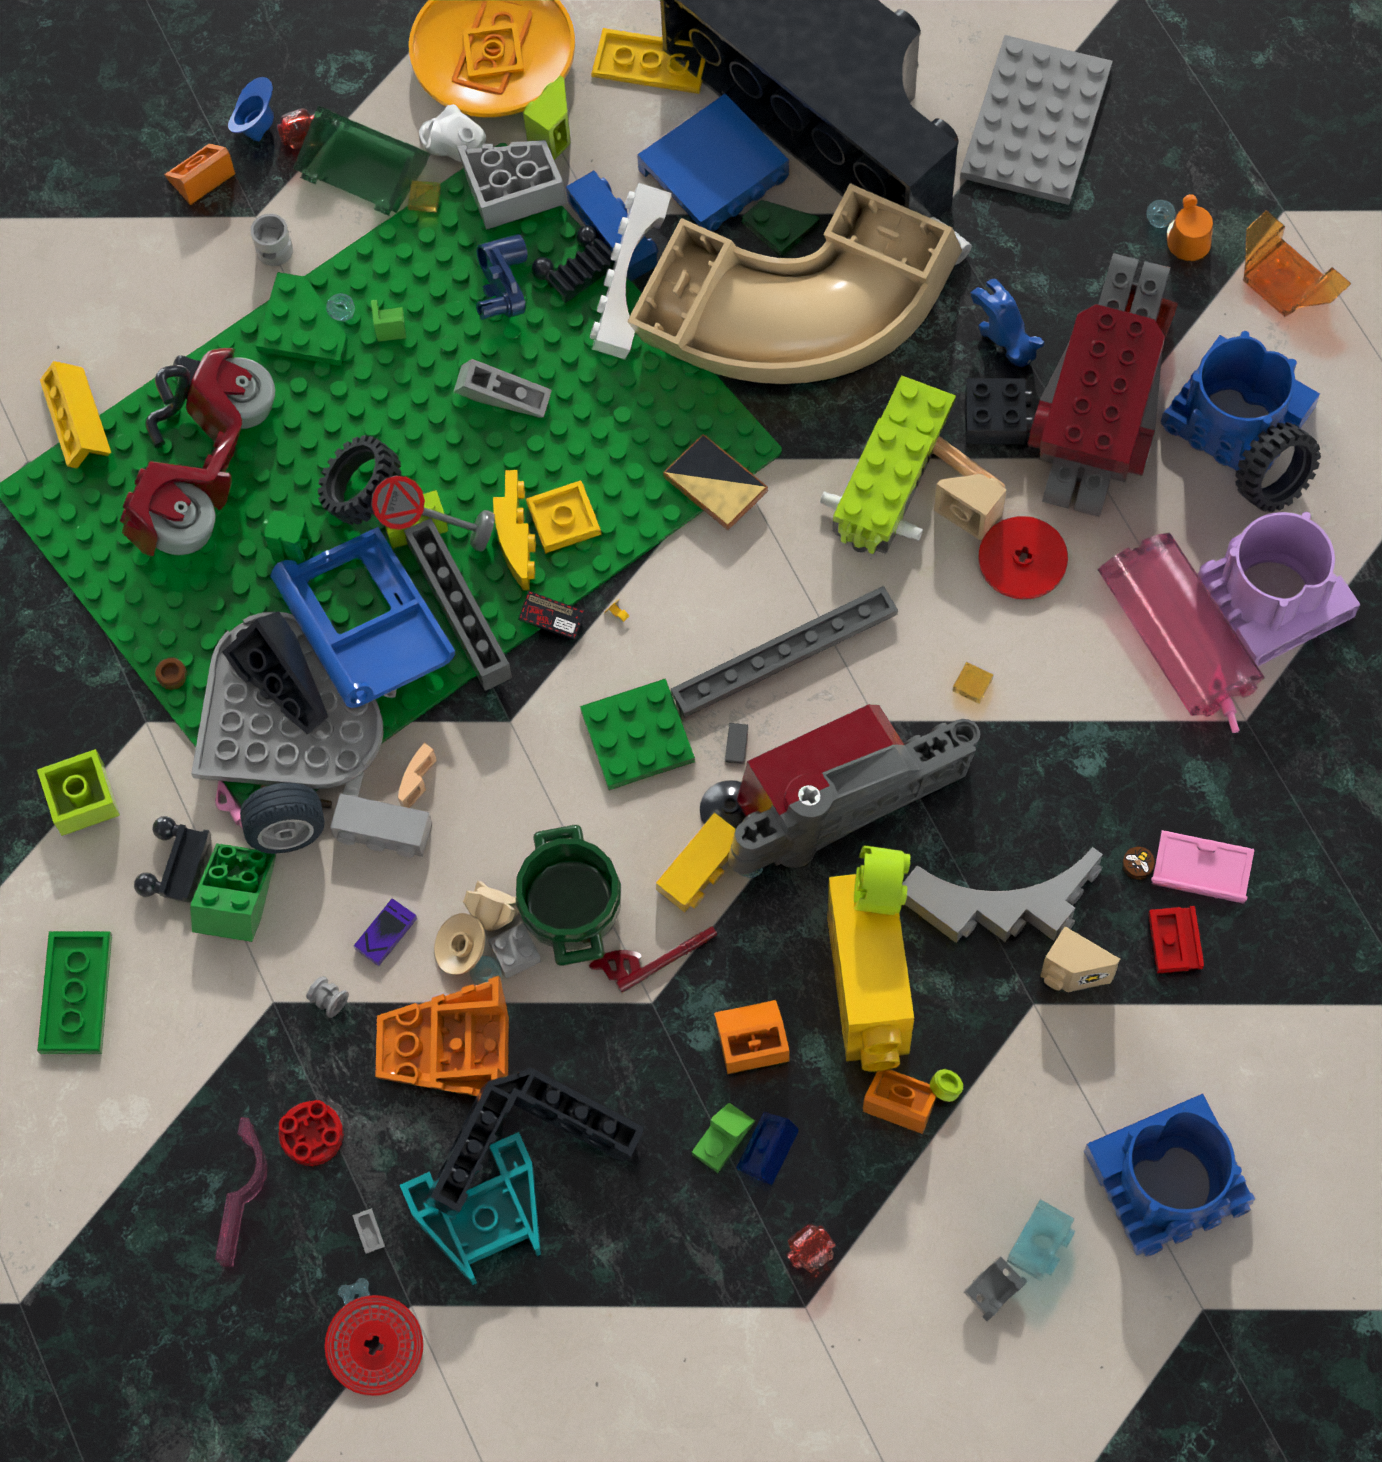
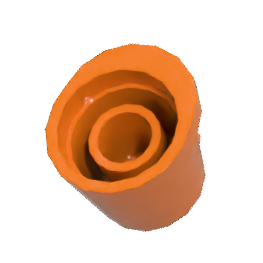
M1187 195L1183 198L1184 208L1169 225L1166 233L1167 244L1171 253L1185 261H1196L1203 258L1209 252L1212 244V217L1204 208L1195 206L1197 198L1194 195Z

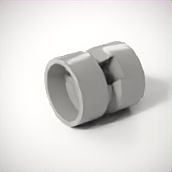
M264 214L253 221L251 237L259 260L269 266H279L286 263L293 253V245L285 220L276 214Z

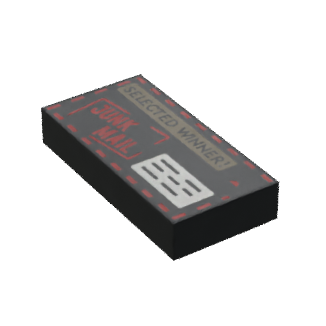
M528 591L518 620L575 640L585 611Z

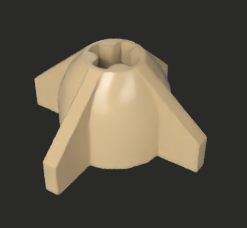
M477 881L474 891H466L463 903L470 915L476 917L485 930L496 931L520 915L516 905V897H511L502 891L489 888L481 881Z

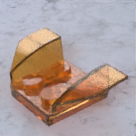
M1266 210L1246 229L1243 281L1284 317L1295 312L1300 307L1332 303L1351 283L1333 267L1325 274H1322L1282 239L1285 226Z

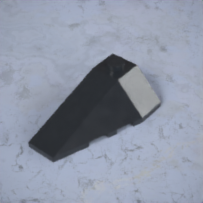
M279 611L256 619L222 651L242 680L246 683L251 682L261 690L259 694L266 700H273L280 706L281 713L306 734L312 733L329 717L298 639Z

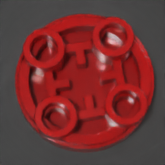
M320 1100L303 1102L294 1106L279 1121V1141L286 1155L298 1164L305 1166L323 1164L333 1158L342 1145L344 1136L342 1122L337 1113Z

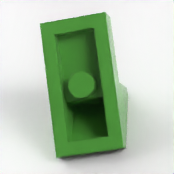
M728 1103L711 1118L710 1128L693 1149L692 1155L718 1173L754 1125L755 1120Z

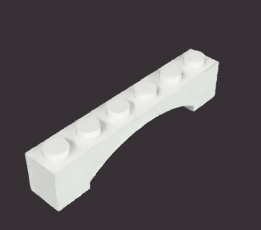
M638 183L635 191H629L625 203V208L629 209L627 218L622 217L618 229V234L622 235L620 244L615 243L611 255V260L615 261L613 270L608 269L604 281V286L608 287L606 296L601 295L597 307V312L601 313L599 323L594 321L590 338L594 339L592 350L625 359L630 351L635 331L627 322L630 317L626 304V276L629 262L634 249L641 239L653 228L660 229L666 216L671 197L670 192Z

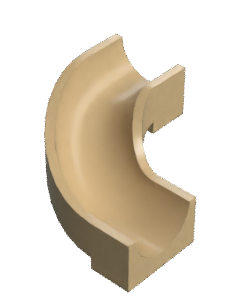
M849 184L823 234L826 238L824 245L815 253L800 258L769 257L736 247L732 240L681 218L627 322L644 343L715 374L739 380L775 384L808 383L831 379L852 373L875 363L906 341L929 314L962 249L952 227L852 184Z

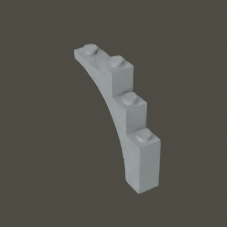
M1092 847L1081 860L1060 875L1041 884L1010 891H984L961 887L946 882L916 866L902 883V885L907 886L905 905L956 943L962 935L967 938L977 925L976 921L1004 942H1006L1011 934L1016 937L1025 926L1026 921L1054 941L1064 927L1071 929L1074 925L1075 920L1072 918L1075 907L1072 905L1083 894L1084 890L1081 887L1087 880L1093 882L1101 872L1103 867L1100 866L1103 854Z

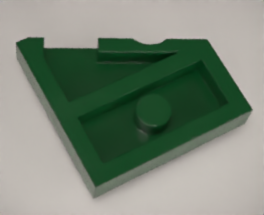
M761 200L741 216V222L777 255L782 257L820 225V218L813 214Z

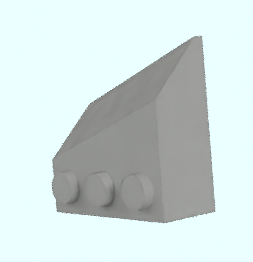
M546 140L511 142L506 147H493V144H482V148L468 149L467 145L457 146L469 187L486 230L567 203L563 181Z

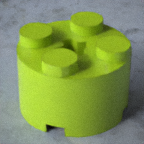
M863 846L859 858L864 859V865L857 867L854 902L857 904L854 909L886 915L900 913L901 905H905L907 898V886L902 885L904 873L908 874L910 854H904L900 850Z

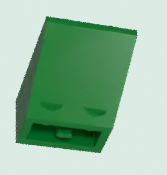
M216 843L190 904L192 932L253 942L262 918L276 854Z

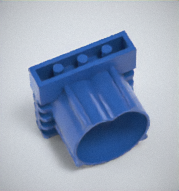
M1242 331L1240 336L1229 339L1219 335L1201 359L1198 369L1192 373L1191 378L1172 400L1169 408L1163 412L1161 425L1171 435L1180 436L1188 441L1196 450L1205 451L1213 456L1219 464L1228 465L1237 471L1240 470L1237 466L1239 460H1245L1242 454L1245 449L1250 451L1252 447L1249 444L1253 439L1255 441L1259 440L1258 434L1262 431L1267 433V428L1272 425L1276 427L1277 423L1285 424L1289 422L1301 428L1316 408L1320 393L1295 379L1294 371L1297 365L1295 359H1288L1279 352L1267 351L1259 340L1250 337L1248 331ZM1235 390L1241 394L1247 404L1264 407L1268 415L1258 418L1233 416L1219 409L1209 398L1220 391ZM1277 457L1271 462L1266 472L1273 466Z
M1203 1093L1089 1142L1084 1150L1100 1186H1104L1108 1194L1107 1197L1110 1203H1112L1116 1216L1121 1221L1125 1229L1124 1232L1127 1238L1130 1239L1136 1255L1142 1253L1146 1257L1154 1255L1163 1250L1162 1245L1173 1240L1175 1244L1181 1243L1193 1236L1191 1232L1201 1227H1203L1204 1231L1213 1229L1222 1223V1218L1231 1214L1233 1218L1240 1217L1251 1211L1250 1205L1255 1201L1253 1193H1250L1246 1185L1244 1176L1241 1175L1242 1169L1237 1165L1232 1144L1224 1130L1219 1126ZM1172 1148L1184 1149L1193 1154L1206 1170L1209 1180L1207 1200L1203 1206L1194 1209H1175L1160 1204L1142 1189L1134 1174V1168L1142 1161H1160L1165 1153Z

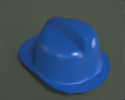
M256 78L242 90L228 122V128L233 133L242 132L253 141H260L264 133L273 124L274 115L269 105L273 86L268 78Z

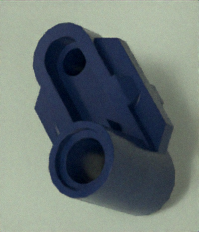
M517 234L478 245L476 251L477 259L489 282L488 285L483 286V292L486 298L496 296V298L476 303V310L478 315H480V319L485 320L486 318L503 313L509 318L524 314L526 309L524 296L509 266L527 261L528 253L524 239Z

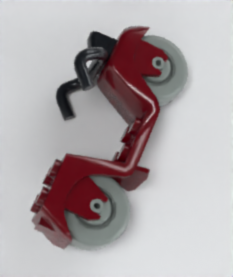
M234 348L213 349L208 351L201 361L178 355L173 365L165 366L156 373L155 384L163 403L167 406L152 412L146 419V429L154 447L160 448L165 445L157 423L175 415L183 407L185 399H187L186 410L188 414L212 439L214 451L212 455L208 454L203 468L150 461L147 469H140L134 483L136 487L133 493L129 491L124 501V511L120 522L124 524L122 530L124 536L143 554L154 556L155 548L169 554L185 555L199 550L208 542L215 523L214 507L221 510L228 499L232 477L230 473H226V470L235 453L240 430L260 424L266 419L272 409L275 398V385L271 375L262 365L253 360L239 357L233 358ZM170 377H175L177 381L174 396L167 383V379Z

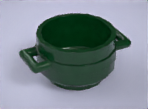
M569 825L536 832L533 836L535 850L525 858L516 877V905L526 929L541 943L553 947L555 962L559 966L601 959L605 954L602 938L613 928L621 908V882L611 859L598 846L584 841L582 828L579 825Z

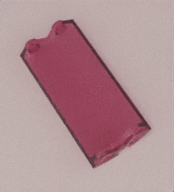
M1163 533L1144 539L1140 547L1130 550L1128 547L1097 569L1191 716H1211L1221 708L1220 703L1226 698L1234 696L1245 698L1253 694L1258 689L1257 684L1265 679L1171 533Z

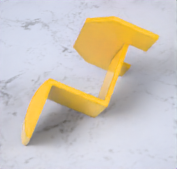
M618 599L604 613L610 610L615 617H619L624 622L630 616L624 609L621 610L616 605L620 600Z

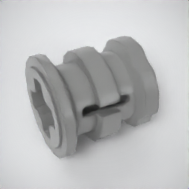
M324 976L315 980L306 994V998L310 1002L315 1001L318 1008L321 1010L326 1009V1015L329 1018L336 1016L342 1010L349 997V993L346 990L339 992L338 986L334 983L328 984V979Z

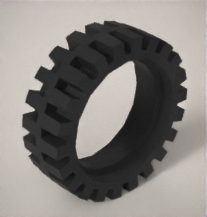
M1289 422L1285 424L1277 423L1276 427L1272 425L1267 428V433L1262 431L1258 434L1259 440H1252L1249 444L1252 447L1250 451L1245 449L1242 454L1245 460H1239L1237 465L1240 468L1235 474V477L1238 478L1235 481L1238 492L1251 504L1265 512L1284 509V504L1287 506L1291 505L1293 497L1298 499L1302 496V488L1308 489L1310 486L1307 483L1308 480H1313L1316 475L1313 470L1319 468L1320 463L1317 461L1321 458L1319 444L1306 431ZM1294 446L1293 457L1286 471L1277 481L1262 488L1261 484L1264 474L1271 462L1281 452Z
M366 435L361 436V439L358 437L353 438L352 443L349 441L344 443V450L338 448L334 452L336 458L330 457L327 462L330 464L329 468L324 467L322 471L325 477L320 478L318 483L321 486L318 488V495H320L318 499L322 507L339 520L353 525V523L357 525L362 524V520L365 522L371 520V514L374 515L371 506L372 494L377 485L385 478L401 476V470L398 469L401 467L398 455L378 439ZM375 459L373 475L366 487L357 496L344 502L346 485L353 473L362 464Z

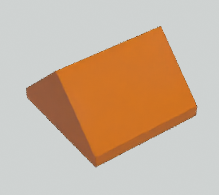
M208 144L164 175L185 200L192 205L235 175V170L226 147Z
M890 1069L877 1071L865 1095L863 1112L923 1134L937 1096L932 1092L928 1083Z

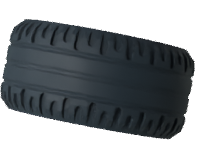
M278 783L263 787L252 793L244 801L240 809V818L246 842L252 848L264 853L280 854L302 849L313 843L324 830L325 820L320 798L316 791L303 784Z

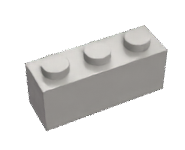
M340 793L330 828L334 838H337V841L343 844L354 845L357 842L366 844L368 848L375 851H384L385 848L394 850L401 856L412 858L414 855L423 857L432 820L429 812Z

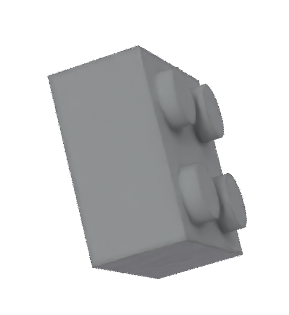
M524 923L488 939L489 945L506 979L541 962L540 955Z

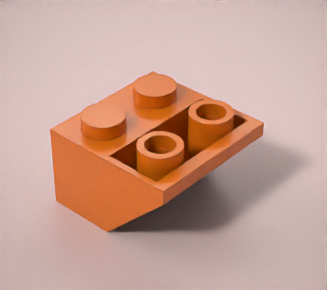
M776 1000L714 1013L727 1074L789 1061L788 1042Z

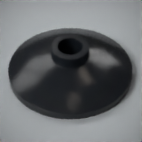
M722 781L711 786L705 792L700 803V816L703 824L709 820L714 812L735 829L743 822L746 815L737 802L741 786L740 781ZM727 802H734L736 804L733 809H727L724 805Z

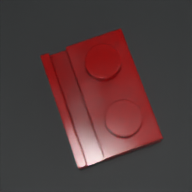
M1190 906V908L1176 907L1149 910L1148 916L1157 973L1188 971L1198 968V970L1203 969L1204 961L1195 906Z

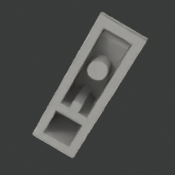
M474 359L461 366L454 388V393L477 402L541 418L544 417L552 391Z

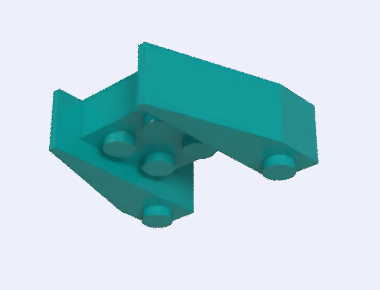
M519 1132L489 1146L501 1175L466 1191L468 1197L461 1211L454 1217L424 1203L434 1183L430 1172L400 1185L415 1222L472 1285L477 1282L470 1264L529 1238L536 1256L541 1254L534 1170Z

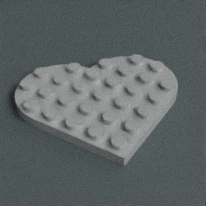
M275 612L259 613L243 619V623L230 632L227 631L222 636L212 655L191 773L194 779L264 785L299 783L311 789H326L346 784L361 775L374 761L383 739V721L376 700L357 708L347 707L294 616L289 613L280 612L298 639L329 716L312 733L306 734L281 713L280 706L273 700H266L259 694L261 691L251 682L246 683L242 680L222 653L256 619Z

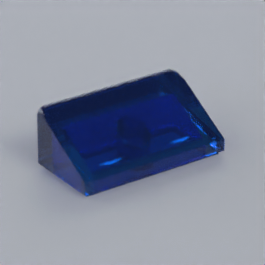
M763 1112L737 1165V1169L765 1183L773 1184L798 1133V1127L787 1118Z

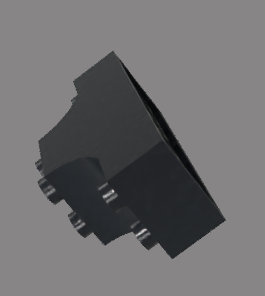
M660 0L663 50L670 56L673 54L685 55L683 58L675 57V60L683 67L686 66V62L689 60L688 71L695 77L698 75L701 58L705 59L701 77L702 83L719 97L726 94L763 133L842 197L849 184H852L926 217H935L936 219L952 206L959 139L954 129L947 122L939 118H935L931 122L911 105L916 93L917 69L919 66V36L921 35V30L917 21L907 11L898 9L894 13L879 0ZM678 40L689 41L694 47L678 45L675 42Z

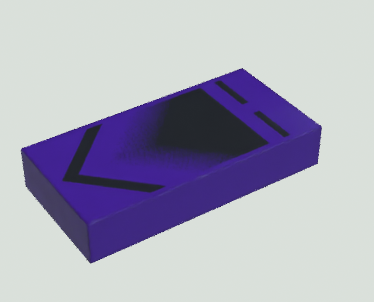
M392 898L353 946L355 950L380 966L418 918L416 914Z

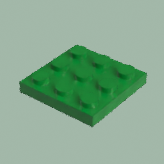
M666 678L580 706V711L608 790L695 762V756Z

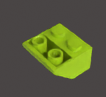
M559 76L553 83H548L543 89L542 94L535 101H531L523 112L527 141L546 140L554 160L571 144L565 81L562 76Z

